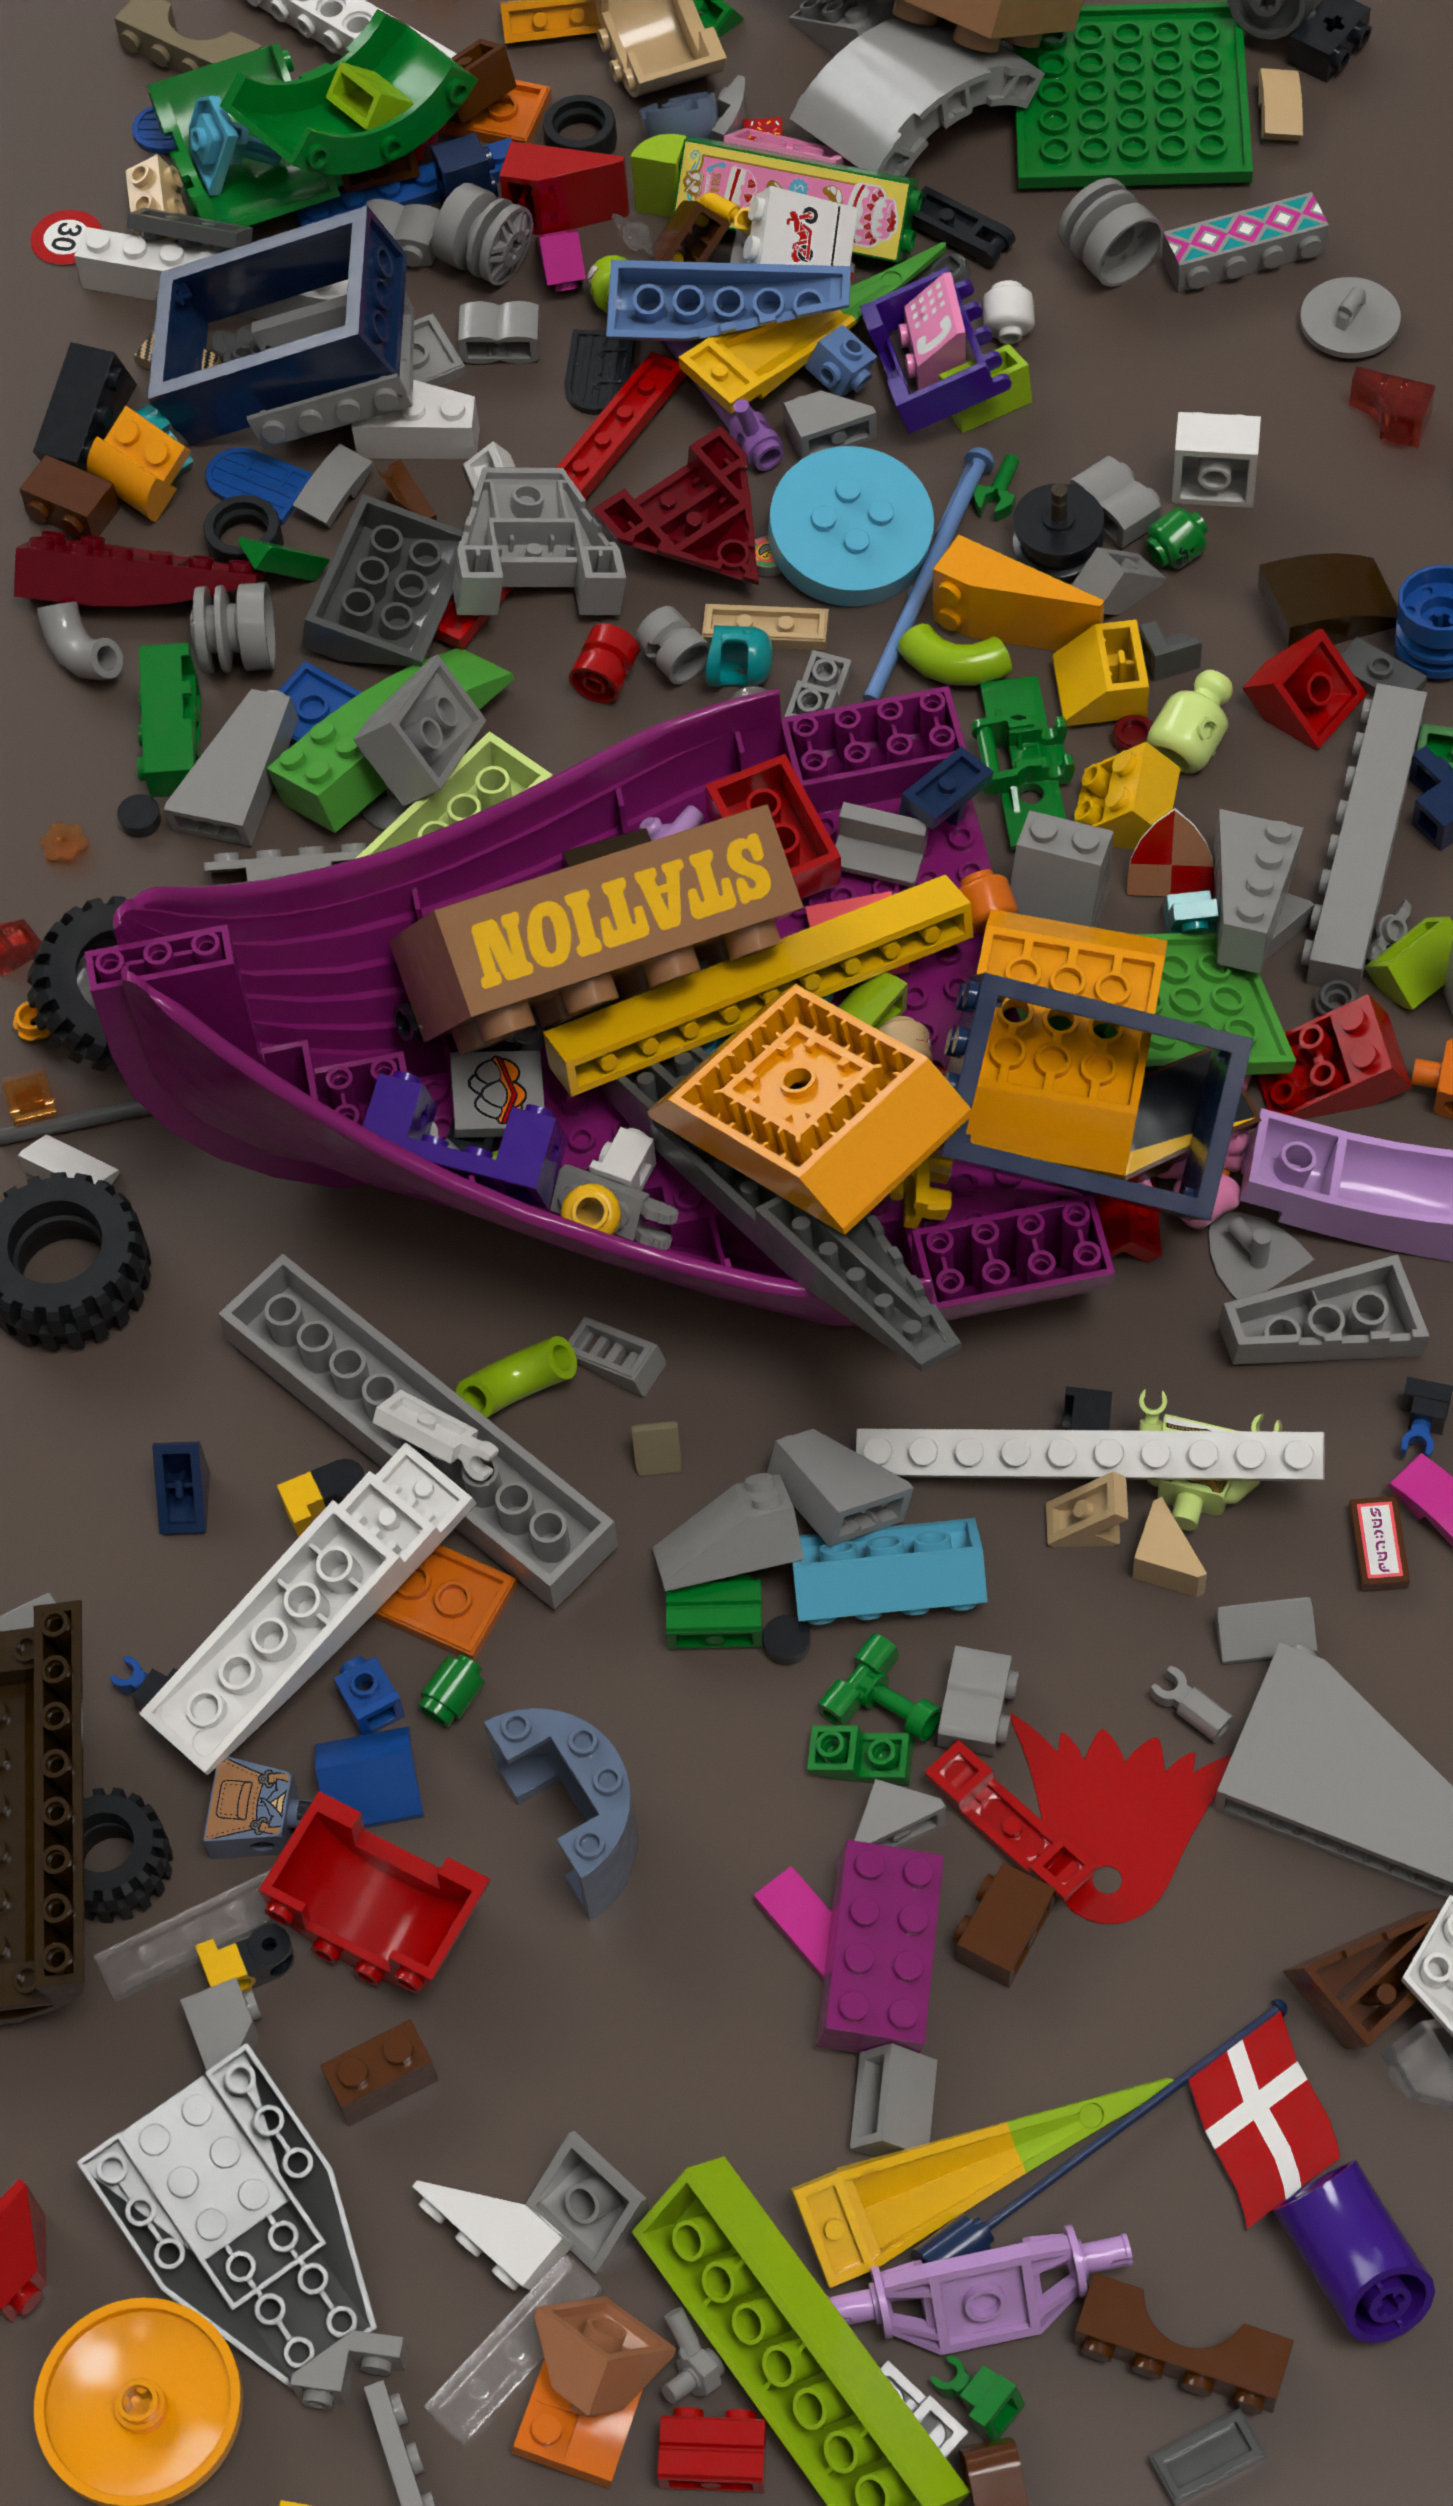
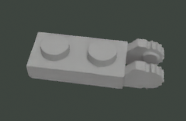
M565 1164L559 1169L550 1207L551 1211L560 1214L563 1200L577 1186L588 1183L603 1185L613 1192L620 1204L622 1219L616 1235L632 1241L636 1240L638 1243L658 1249H670L673 1237L668 1232H664V1230L661 1231L659 1228L643 1223L645 1217V1219L653 1222L656 1221L663 1225H673V1223L676 1224L678 1218V1209L650 1198L648 1193L569 1164Z

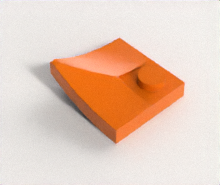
M544 2358L511 2454L610 2489L643 2389L623 2410L599 2414L597 2417L583 2416L575 2412L570 2407V2402L552 2389Z

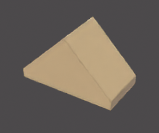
M1160 1497L1153 1501L1134 1557L1132 1578L1198 1597L1205 1594L1207 1572L1165 1501Z

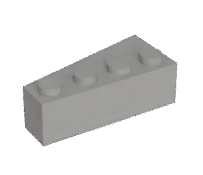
M1219 809L1213 847V858L1215 859L1214 884H1216L1215 899H1217L1219 914L1216 923L1217 964L1261 973L1297 869L1304 827L1290 825L1283 821H1272Z
M1398 1254L1224 1303L1218 1321L1219 1329L1233 1365L1421 1357L1430 1337Z

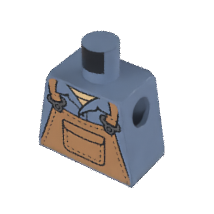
M227 1757L216 1767L203 1842L210 1859L281 1854L291 1837L292 1828L298 1826L313 1801L297 1799L298 1788L293 1774L232 1757Z

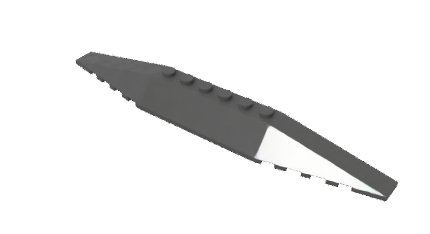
M613 1000L605 1004L593 1007V1011L587 1014L547 1028L548 1030H550L552 1028L563 1025L565 1023H568L585 1015L591 1014L608 1006L614 1005ZM696 1047L598 1086L632 1128L638 1129L648 1137L653 1138L655 1150L792 1279L798 1281L803 1287L921 1372L961 1350L960 1340L935 1303L931 1305L925 1296L923 1285L917 1276L911 1275L903 1263L902 1254L896 1246L892 1247L884 1235L883 1226L875 1215L871 1216L868 1213L844 1235L649 1118L647 1111L709 1056L702 1048Z

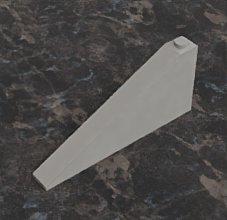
M1279 1642L1218 1787L1215 1810L1447 1900L1449 1895L1453 1896V1786L1325 1659L1317 1657L1314 1651L1305 1646H1288Z

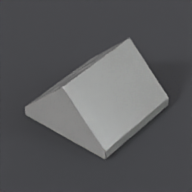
M575 2131L568 2133L525 2204L538 2211L574 2244L570 2251L595 2274L601 2272L635 2237L632 2230L649 2212L647 2198Z

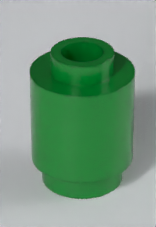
M459 1654L456 1659L446 1656L421 1691L422 1699L417 1705L418 1709L432 1721L446 1728L451 1725L453 1720L459 1721L485 1684L480 1676L482 1668L465 1655Z

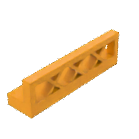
M517 0L500 2L505 44L597 33V30L602 29L594 0Z

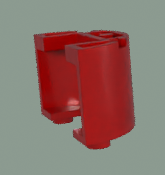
M318 1791L259 1888V1893L267 1904L264 1912L274 1921L290 1926L312 1942L311 1951L319 1958L332 1964H336L339 1959L355 1968L353 1970L354 1974L373 1986H379L381 1981L403 1987L413 1993H419L420 1990L427 1989L432 1984L490 1884V1878L449 1857L445 1859L441 1868L409 1853L365 1830L361 1812Z

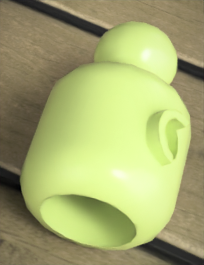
M1208 669L1201 672L1195 679L1194 691L1183 690L1171 695L1152 724L1147 736V742L1181 768V773L1193 774L1201 771L1208 764L1211 757L1216 754V749L1227 732L1229 725L1228 719L1220 706L1230 700L1233 693L1232 682L1224 674L1215 670Z

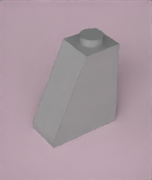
M815 1429L787 1435L776 1440L767 1473L772 1476L780 1474L793 1506L828 1546L904 1522L914 1489L905 1479Z

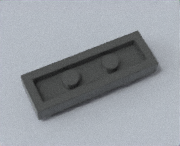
M146 207L128 213V229L141 231L142 237L146 239L163 240L165 236L178 238L177 243L183 246L198 247L201 246V243L214 245L213 250L219 253L252 243V227Z

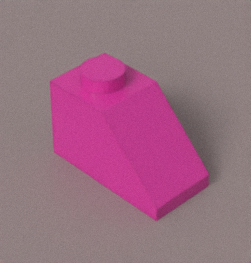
M572 229L536 235L545 284L547 286L554 285L555 292L578 288L577 281L586 279L578 231Z

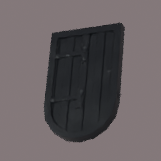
M573 329L566 379L564 381L566 398L573 408L581 413L598 415L604 410L631 377L636 340L607 339L606 330Z

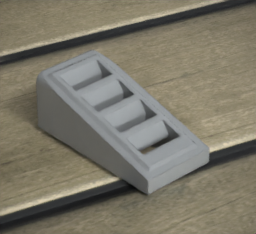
M588 1317L583 1318L568 1340L575 1351L578 1365L642 1397L648 1394L666 1366V1359L657 1344ZM594 1336L599 1337L589 1353L585 1352ZM611 1344H613V1347L611 1348L605 1359H603L602 1356L604 1355L608 1347ZM627 1352L630 1353L622 1366H620L619 1363Z

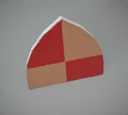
M1176 808L1154 822L1140 838L1131 856L1127 879V895L1166 897L1169 894L1210 890L1211 898H1213V858L1206 840L1196 826Z

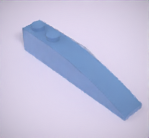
M611 260L606 338L612 340L687 342L849 308L851 266Z

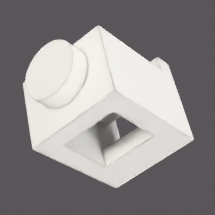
M620 1127L613 1142L607 1141L603 1146L599 1160L591 1162L589 1166L590 1173L642 1191L656 1165L654 1139L638 1129Z

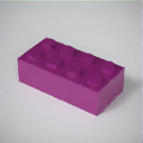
M847 1839L837 1861L816 2042L817 2047L860 2054L862 2051L894 2043L920 2053L925 2044L944 1855Z

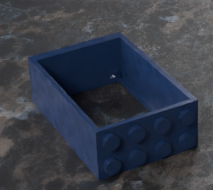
M364 206L160 272L159 290L156 293V320L153 324V351L150 356V382L147 387V396L150 404L167 418L175 431L179 432L190 445L249 428L247 416L260 413L262 410L267 411L378 379L381 376L395 373L400 376L407 253L368 206ZM348 279L344 326L202 370L203 352L207 346L209 323Z
M985 972L969 977L968 984L961 983L955 1002V1010L961 1011L957 1029L951 1028L947 1036L944 1054L951 1057L947 1074H943V1076L971 1109L995 1007L1001 1008L1005 998L1212 1048L1213 1050L1179 1193L972 1144L970 1141L971 1135L966 1134L969 1119L929 1157L1081 1194H1093L1094 1197L1189 1220L1212 1219L1253 1038Z

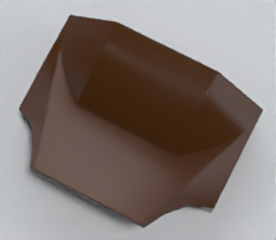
M401 460L390 464L388 470L378 472L389 489L385 502L437 521L436 513Z

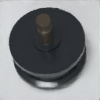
M1063 483L1043 485L1025 494L1016 505L1013 514V552L1016 560L1060 581L1077 578L1097 547L1103 548L1104 513L1100 503L1086 490Z

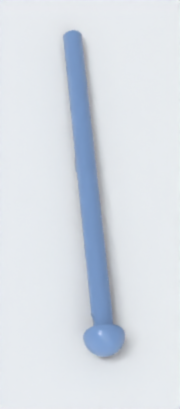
M983 447L972 448L964 456L966 464L964 471L935 532L936 538L914 586L910 587L908 599L863 695L865 702L881 698L900 656L897 649L898 642L902 635L913 627L933 584V568L949 548L982 474L990 473L994 468L993 455Z

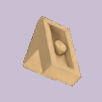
M1111 1472L1046 1502L1047 1544L1054 1548L1115 1546L1120 1544L1119 1524L1128 1520L1126 1477L1116 1472Z

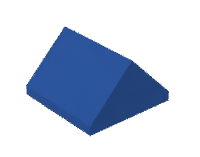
M409 1726L315 1744V1771L320 1792L361 1812L364 1829L424 1817Z

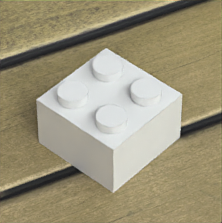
M1178 412L1172 504L1253 508L1261 416Z

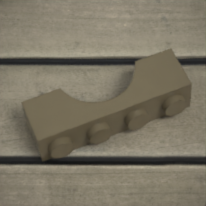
M131 0L114 18L122 47L131 53H137L154 61L161 67H167L180 74L262 48V45L232 31L209 40L186 38L177 33L172 5L165 0Z

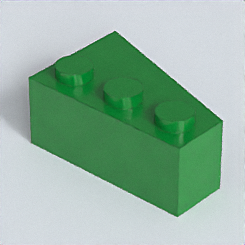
M189 642L139 646L140 689L138 691L141 722H138V740L140 747L143 748V756L137 757V772L139 781H146L151 797L171 796L201 757L202 692Z

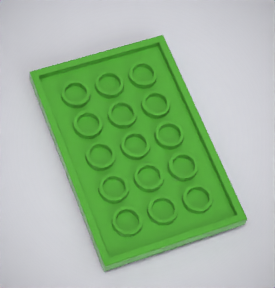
M1216 932L1134 934L1167 940L1165 961L1155 1011L1156 1015L1253 1038L1245 1075L1285 1074L1292 1072L1296 1059L1260 974L1217 964ZM1017 1008L1021 1021H1024L1028 1017L1026 1012ZM1061 1015L1053 1016L1048 1020L1052 1028L1060 1031L1067 1030L1073 1025L1067 1017ZM1102 1023L1093 1028L1094 1033L1104 1039L1112 1038L1118 1034L1117 1030L1110 1024ZM1151 1034L1144 1074L1208 1047Z

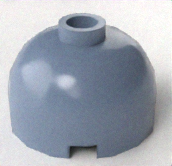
M699 92L678 96L662 104V109H659L658 104L654 103L639 110L642 125L648 139L662 134L685 135L687 138L695 136L711 139L712 129L719 120L714 92L710 94L708 92Z

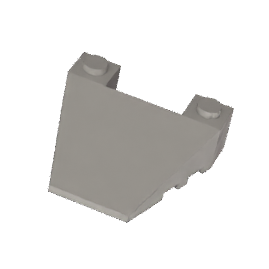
M482 468L472 500V507L465 522L463 536L457 548L452 584L457 615H498L502 587H574L579 615H620L626 583L621 550L615 542H609L603 534V525L595 517L592 518L585 508L586 500L563 468Z

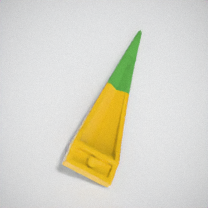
M941 242L879 274L850 286L849 308L708 337L679 356V368L732 414L735 412L733 407L737 400L746 399L750 402L756 397L763 399L808 362L819 340L842 325L849 330L863 319L860 306L903 287L946 252V242Z

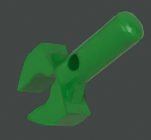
M1008 454L1004 457L992 485L987 487L977 484L973 493V505L979 518L982 517L985 506L992 503L995 499L998 500V503L994 510V522L1000 521L1012 514L1016 505V495L1008 493L1007 490L1020 463L1016 455Z

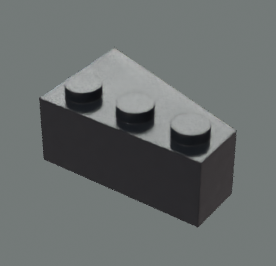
M70 342L33 453L40 462L47 455L88 472L87 458L97 436L103 440L106 438L137 386V383L115 352Z

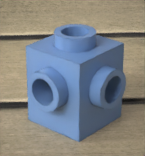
M842 325L818 341L805 368L834 395L843 397L852 390L859 392L867 385L872 378V374L869 371L877 356L850 330Z

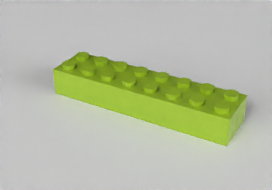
M725 2156L686 2168L632 2230V2233L826 2505L958 2506L970 2493V2490Z

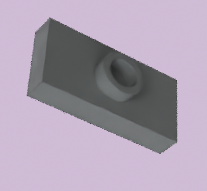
M1358 637L1341 654L1365 692L1374 696L1377 683L1421 691L1426 686V675Z

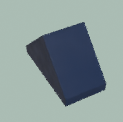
M200 1441L153 1443L152 1450L160 1534L206 1532L210 1470Z

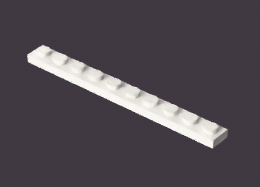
M857 1429L856 1453L899 1477L1098 1479L1108 1473L1116 1472L1125 1476L1126 1480L1325 1481L1324 1432Z

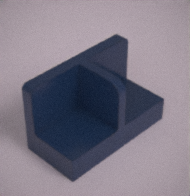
M961 746L902 793L899 815L919 819L932 830L944 820L950 825L956 826L962 820L964 804L992 782L994 771Z

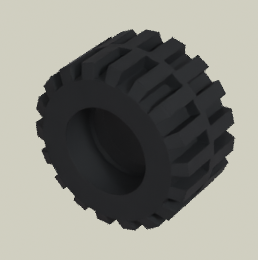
M103 1787L92 1789L93 1796L84 1798V1860L88 1852L96 1844L110 1838L127 1839L133 1842V1848L128 1858L115 1869L105 1872H93L84 1868V1918L93 1921L96 1914H99L103 1922H114V1915L121 1914L123 1919L127 1920L134 1917L133 1909L140 1906L143 1912L152 1906L149 1898L152 1895L160 1898L164 1892L165 1887L161 1879L170 1880L172 1868L169 1861L173 1860L172 1849L155 1810L150 1804L145 1805L141 1796L132 1792L127 1798L124 1789L113 1787L111 1794H105Z

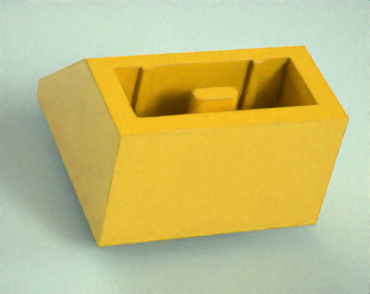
M1137 619L1094 624L1052 654L1061 713L1065 717L1067 726L1118 721L1122 717L1129 715L1147 717L1149 682Z
M1148 742L1124 750L1099 763L1092 764L1085 768L1081 778L1082 784L1077 808L1074 812V821L1113 831V847L1135 850L1140 838L1154 822L1173 810L1181 768Z

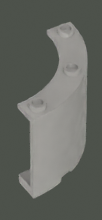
M895 17L865 31L838 52L811 82L805 93L800 96L789 119L858 168L905 177L914 161L928 146L926 139L940 126L947 129L958 120L971 114L973 107L987 104L990 107L1013 105L1027 108L1045 73L1002 44L999 45L998 51L993 53L977 51L958 44L953 40L957 24L942 17H938L936 25H921Z

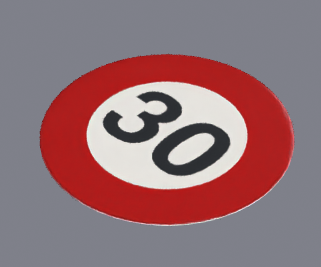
M80 210L57 211L44 217L36 224L30 237L31 248L36 256L45 262L55 265L76 263L74 255L86 228L102 230L99 221L87 212Z

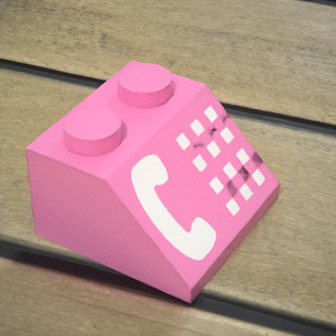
M951 272L943 273L905 305L904 323L898 324L901 348L908 347L909 354H905L907 377L915 378L917 390L938 382L939 374L966 363V332Z

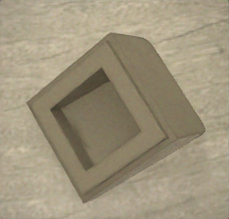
M667 1421L631 1426L636 1473L638 1476L671 1474L682 1471L678 1422Z

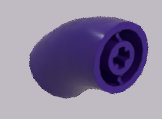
M1357 2160L1350 2161L1328 2172L1274 2208L1273 2212L1346 2329L1357 2340L1368 2343L1390 2341L1411 2330L1431 2308L1435 2295L1433 2279L1397 2226Z

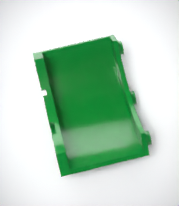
M377 9L362 32L346 47L348 53L334 64L330 65L327 62L314 70L299 75L297 80L285 82L280 79L258 78L238 72L220 107L292 166L320 174L343 175L378 168L395 161L420 146L441 129L468 98L479 79L407 24ZM343 62L378 73L414 101L415 104L391 121L366 130L325 97L339 63Z
M279 43L145 85L161 133H164L165 137L171 136L176 150L169 152L174 167L179 171L182 178V189L194 217L250 226L340 196L338 187L343 186L341 175L309 172L292 166L283 158H281V162L277 166H273L243 157L241 165H229L221 194L209 195L190 156L188 127L197 98L219 96L222 101L238 72L258 78L280 79L283 82L292 81L289 74L294 71L288 49L281 50ZM228 113L232 122L241 124ZM249 131V136L258 138L252 132Z

